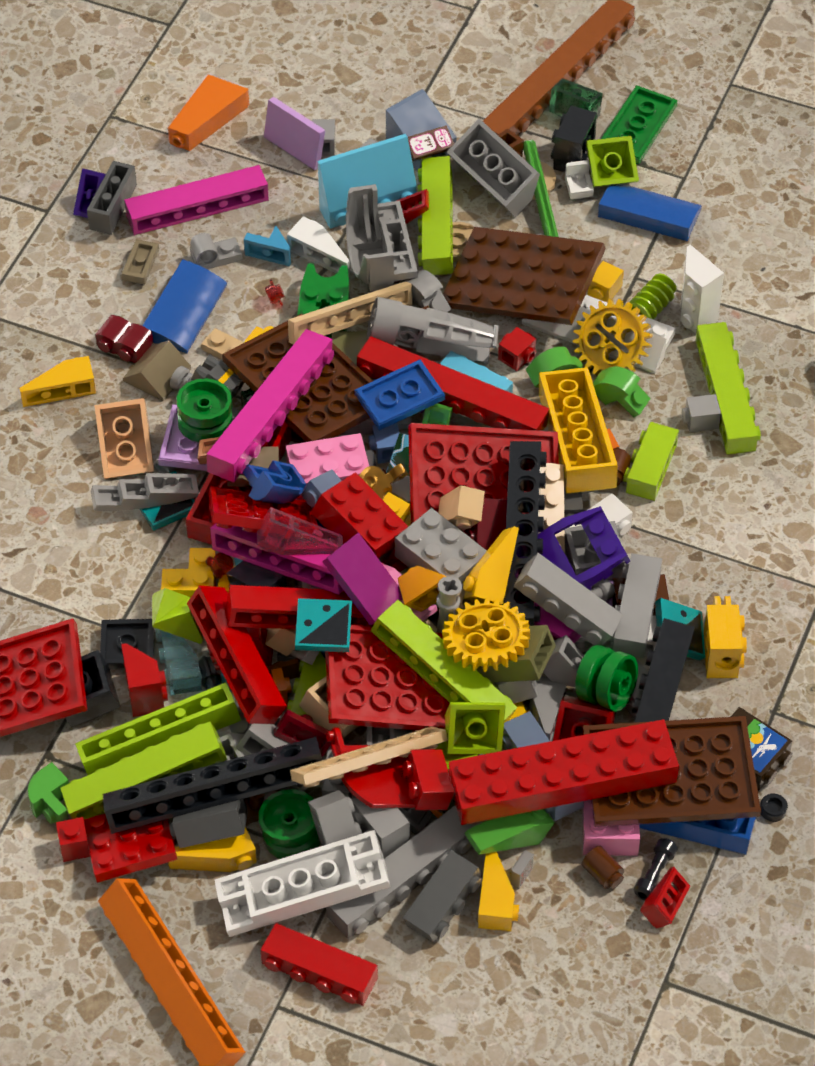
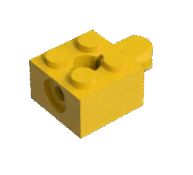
M714 596L713 605H707L704 622L706 678H738L739 669L744 668V653L747 651L746 637H742V631L745 629L744 615L739 613V605H731L730 596H724V605H721L720 596Z

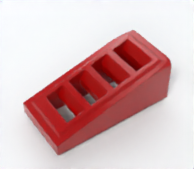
M427 189L396 200L400 201L406 224L429 210V192Z
M675 867L669 868L640 909L641 913L653 927L660 928L672 923L690 888L689 883ZM671 883L674 884V886L678 889V891L675 890V888L671 885Z

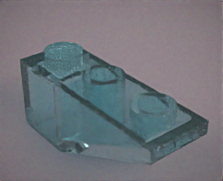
M155 628L156 640L163 644V648H158L160 664L166 663L164 672L166 685H169L170 695L202 691L196 652L184 638Z

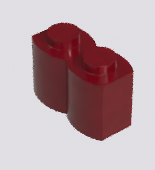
M110 315L95 334L96 344L101 351L118 354L126 362H138L153 344L152 332L139 324L130 323L128 320L117 315Z

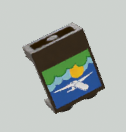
M738 707L730 717L746 716L754 771L757 777V789L760 791L765 784L769 785L772 783L777 775L778 768L781 765L786 766L793 755L791 752L792 740L741 707Z

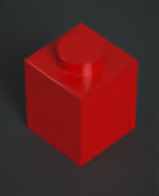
M83 817L56 822L63 862L90 857Z

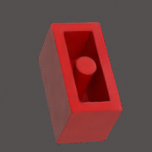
M411 749L407 761L403 762L402 771L403 776L407 777L409 784L408 793L409 797L413 799L415 809L447 810L454 795V788L442 749Z

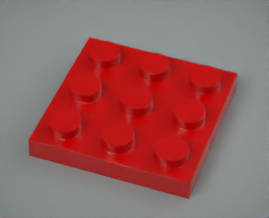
M105 814L84 819L94 876L97 883L178 860L174 840L170 833L169 819L113 834Z

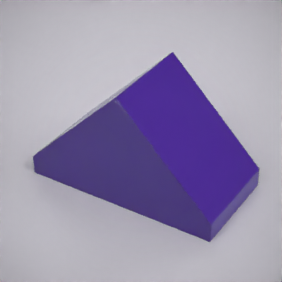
M82 168L73 215L88 218L87 209L106 173Z

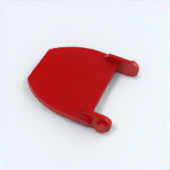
M339 727L332 728L326 734L327 742H331L333 757L370 746L344 745ZM397 756L391 758V762L387 764L368 765V769L365 771H349L344 773V777L341 778L347 789L357 799L371 808H415L413 799L409 797L407 777L403 776L402 771L403 762L407 761L408 757Z

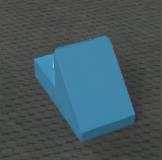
M277 226L274 227L270 238L246 233L244 237V253L246 256L290 266V246Z

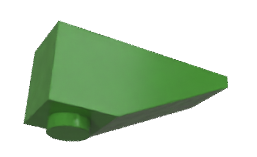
M544 809L487 820L468 829L465 835L478 855L538 845L555 822Z

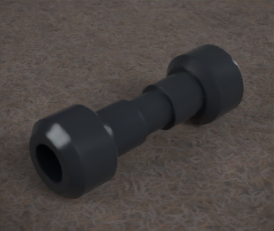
M662 838L657 841L654 847L655 856L650 869L647 870L644 878L637 880L633 888L638 898L642 900L648 898L657 886L656 883L660 877L661 870L664 869L667 861L674 859L678 847L672 840Z

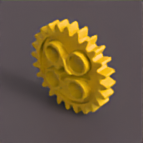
M608 299L607 306L602 301H598V309L590 305L591 313H582L585 318L584 322L577 320L581 329L573 330L575 334L579 335V338L572 341L580 346L574 352L583 354L579 360L582 363L587 361L585 368L588 367L589 370L593 368V374L598 375L601 370L614 366L629 368L635 372V363L643 365L640 357L649 356L644 349L652 347L651 344L646 342V339L653 337L652 334L646 332V330L651 328V325L648 323L643 324L647 317L644 314L638 316L640 313L638 307L631 310L632 304L630 302H627L623 307L621 299L617 300L616 305H614L612 299ZM616 316V324L613 327H607L608 318ZM600 324L607 332L612 334L615 337V339H617L621 344H623L629 350V352H623L622 349H620L616 344L611 342V340L606 335H604L600 330H598L596 326ZM628 332H634L633 341L625 343V335ZM597 334L600 335L599 344L592 346V337ZM617 350L618 358L610 362L608 358L610 352Z
M486 598L484 603L480 604L478 599H475V605L471 606L465 602L464 610L461 608L456 609V615L449 614V621H444V630H442L444 649H447L448 656H453L455 663L462 660L463 668L472 664L473 671H476L479 666L483 667L484 672H487L489 666L498 671V664H502L507 668L508 660L517 662V655L524 656V648L529 647V621L525 620L524 613H519L517 606L510 609V602L500 605L499 599H496L494 603H490L489 598Z

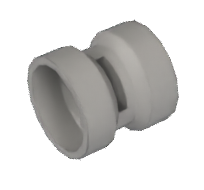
M179 366L171 377L170 387L179 391L186 383L193 381L191 380L193 374L190 373L188 368Z

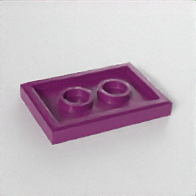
M359 532L322 561L370 626L394 602L403 600L400 587Z

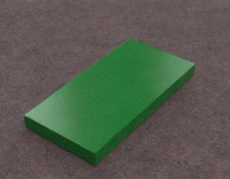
M636 85L601 139L631 136L636 164L639 165L674 112L678 100Z

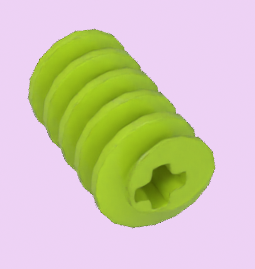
M655 274L646 286L629 301L632 304L631 310L638 307L640 309L639 315L644 314L650 319H655L662 312L663 308L674 299V293L677 290L676 284L665 274Z

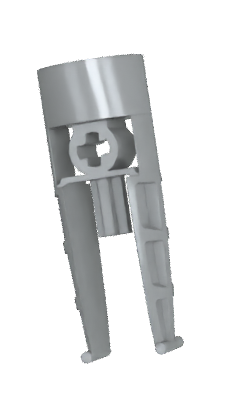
M376 297L369 319L367 340L372 336L392 345L396 344L415 348L418 352L444 357L450 351H453L471 361H484V364H488L490 348H497L499 326L494 325L493 327L456 314L432 308H417L404 305L400 301Z

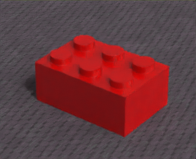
M356 472L322 493L311 511L317 520L342 545L359 532L377 558L395 547V537L408 528V525Z

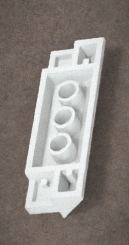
M585 295L572 325L522 319V325L573 343L572 340L579 338V335L575 334L573 330L581 329L577 320L584 322L585 318L582 313L590 314V305L598 309V301L602 300ZM616 316L608 318L607 327H613L616 324ZM647 317L643 324L648 323L651 325V328L646 330V332L652 334L653 337L646 339V342L651 344L652 347L644 349L649 356L640 357L643 365L635 363L634 367L655 374L665 357V350L674 337L676 328ZM600 324L596 326L598 330H600L604 335H606L611 340V342H613L620 349H622L623 352H629V350L623 344H621L617 339H615V337L609 332H607ZM631 331L625 335V343L633 341L634 332ZM597 334L592 337V346L599 344L600 335ZM613 350L610 352L609 357L617 359L618 351Z
M375 830L215 879L218 901L222 907L226 931L229 937L390 887L387 867Z

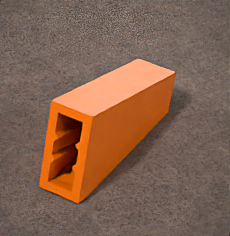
M208 74L168 127L169 143L175 147L191 151L248 108V88Z

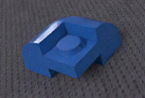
M273 460L269 468L247 464L243 471V474L249 481V485L252 487L249 497L257 501L272 504L290 503L303 493L306 486L303 477L293 464Z

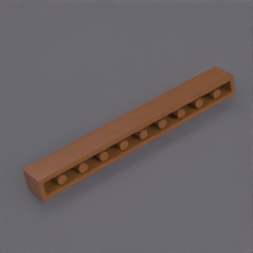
M607 0L493 110L483 122L497 135L506 129L511 130L518 136L525 132L535 119L540 118L548 106L554 104L556 98L561 93H565L569 86L575 80H578L588 67L593 66L601 54L607 52L613 42H617L621 35L633 26L635 22V6L623 0Z

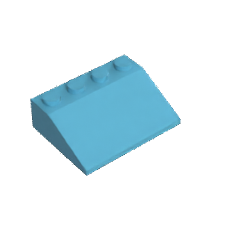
M406 134L318 161L319 210L330 229L346 224V207L350 188L376 184L378 204L393 202L417 193V184Z

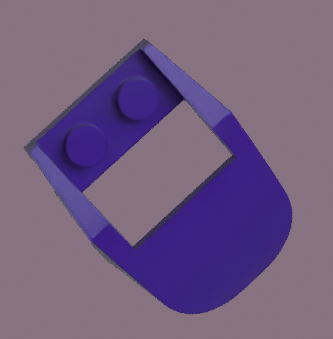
M601 506L564 517L546 528L544 532L539 533V538L543 539V554L541 555L589 590L592 589L591 586L600 580L610 577L613 574L612 569L623 561L626 564L630 562ZM581 524L601 564L576 576L555 534L572 525L577 526Z

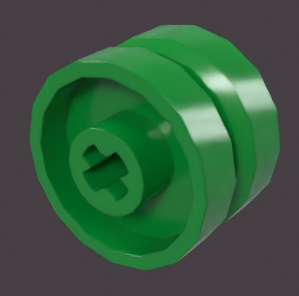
M205 378L188 382L179 390L176 397L178 428L183 436L195 442L220 437L233 421L231 392L226 385L217 380Z
M602 645L592 646L585 653L577 670L575 690L578 699L593 705L599 704V706L614 712L622 710L631 699L637 684L638 663L636 658L621 651L615 652L611 648Z
M296 789L281 790L269 796L259 810V825L264 844L268 852L276 858L289 857L318 848L320 845V839L308 804L309 801L314 799L306 792Z

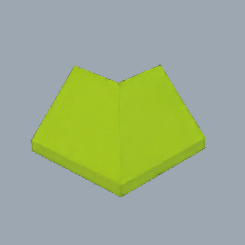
M631 136L586 141L593 187L639 182Z
M166 588L155 592L152 596V627L201 644L203 634L187 605L190 597Z
M450 702L445 714V727L448 739L446 741L447 754H488L502 751L505 702Z

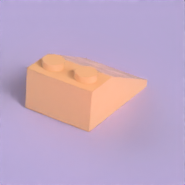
M145 399L94 405L104 479L154 472Z

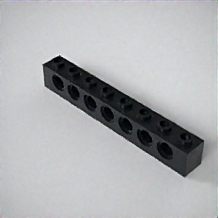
M510 441L506 529L515 526L519 530L503 604L510 602V609L517 606L519 613L525 614V620L529 621V626H535V622H540V606H536L533 600L526 597L513 586L524 565L537 553L543 554V539L539 538V532H544V516H540V510H545V495H541V489L546 488V473H541L542 467L547 466V452H542L541 441Z
M317 737L104 793V812L111 833L121 832L300 784L292 781L290 770L323 760Z

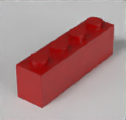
M275 923L260 950L261 962L269 970L286 973L297 982L305 981L314 985L321 992H331L340 996L350 1004L357 1003L364 1006L378 979L377 964L278 923Z

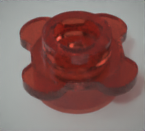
M270 279L271 285L265 287L268 298L272 305L279 302L283 306L281 298L285 297L280 284L275 285L273 280Z
M221 552L217 553L214 557L206 559V565L211 568L214 577L222 579L224 575H227L228 571L234 568L233 559Z

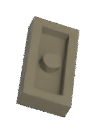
M136 239L122 271V280L145 285L158 255L159 243Z

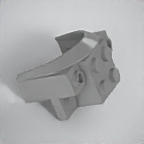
M376 184L350 188L346 207V239L350 265L354 275L368 286L369 293L392 286L394 281L418 278V270L400 201L378 204Z

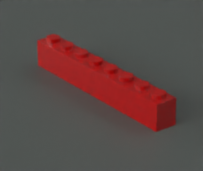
M372 336L369 337L357 355V366L366 375L375 380L420 359L445 394V400L438 404L452 407L453 413L461 414L477 423H483L492 428L544 431L548 425L550 408Z

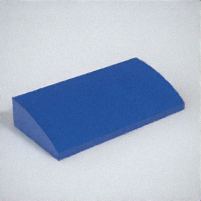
M625 184L609 185L600 200L598 217L688 241L702 205Z
M182 259L143 324L145 328L152 332L153 343L159 344L169 340L178 351L188 353L227 287V282L206 268Z
M756 817L640 824V828L747 855Z

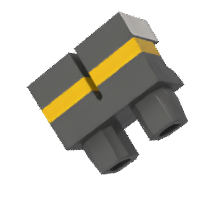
M211 355L205 359L202 366L199 365L196 368L191 380L208 378L221 382L231 392V399L236 396L244 385V382L222 359L219 361Z

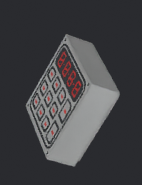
M526 850L522 852L511 869V885L520 889L533 869L534 854Z

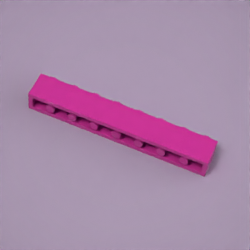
M308 329L302 333L208 451L207 472L231 482H235L240 474L243 475L247 464L253 458H257L264 443L271 440L275 429L284 423L289 411L295 409L300 397L308 392L310 384L314 379L317 380L320 377L325 365L331 363L334 357L331 338Z

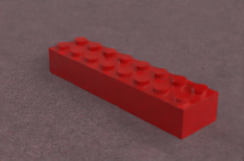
M664 719L449 761V775L454 788L453 796L461 825L677 783L679 764Z

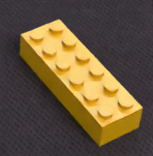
M588 367L539 372V398L542 406L550 408L548 430L558 432L559 464L564 465V487L566 494L617 488L618 465Z

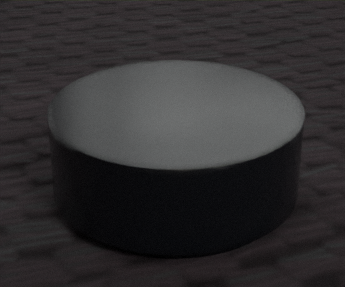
M775 793L764 796L760 803L761 815L764 819L771 822L782 820L786 816L788 808L786 799Z

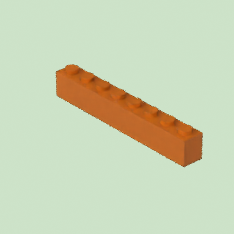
M116 878L98 902L104 910V915L116 929L118 937L129 950L131 958L137 963L144 974V979L154 990L159 1003L164 1006L169 1014L172 1024L182 1035L186 1046L192 1051L199 1066H234L246 1053L137 880Z

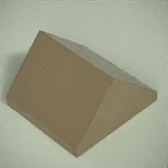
M168 340L150 346L139 361L123 377V381L164 401L174 390L170 387V380L174 371L179 366H184L191 370V365Z

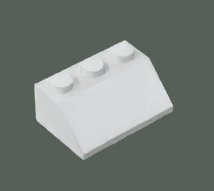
M691 245L686 250L680 321L685 328L690 329L696 334L697 325L711 324L718 321L724 273Z

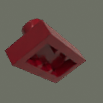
M287 709L274 729L275 736L290 744L317 737L322 757L331 745V742H327L326 734L329 730L314 723L313 718L307 714L298 715Z

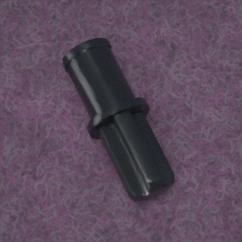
M202 656L198 661V667L202 676L201 685L206 690L221 685V675L217 673L211 657Z

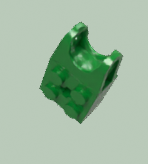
M314 263L307 264L300 288L297 316L350 300L348 265H342L338 273L332 277H322L317 274ZM332 333L325 335L326 337L332 339Z

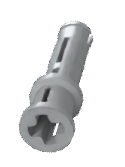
M453 576L443 577L438 583V591L440 593L436 598V604L439 607L436 633H442L444 621H449L448 615H455V610L460 606L459 594L462 591V583Z

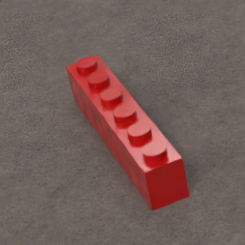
M199 585L187 602V605L247 722L250 724H275L287 705L246 627H228L226 606L228 593L225 587Z
M230 585L226 602L228 627L296 630L298 598L349 601L351 599L345 591L336 594L325 589ZM352 602L351 625L370 626Z

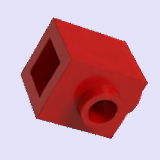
M518 327L511 333H507L498 344V360L516 372L527 362H531L536 355V338Z

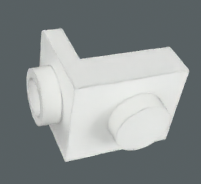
M588 160L566 163L565 181L570 199L594 196Z

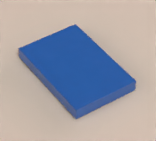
M420 359L355 389V396L379 431L445 400L444 392Z

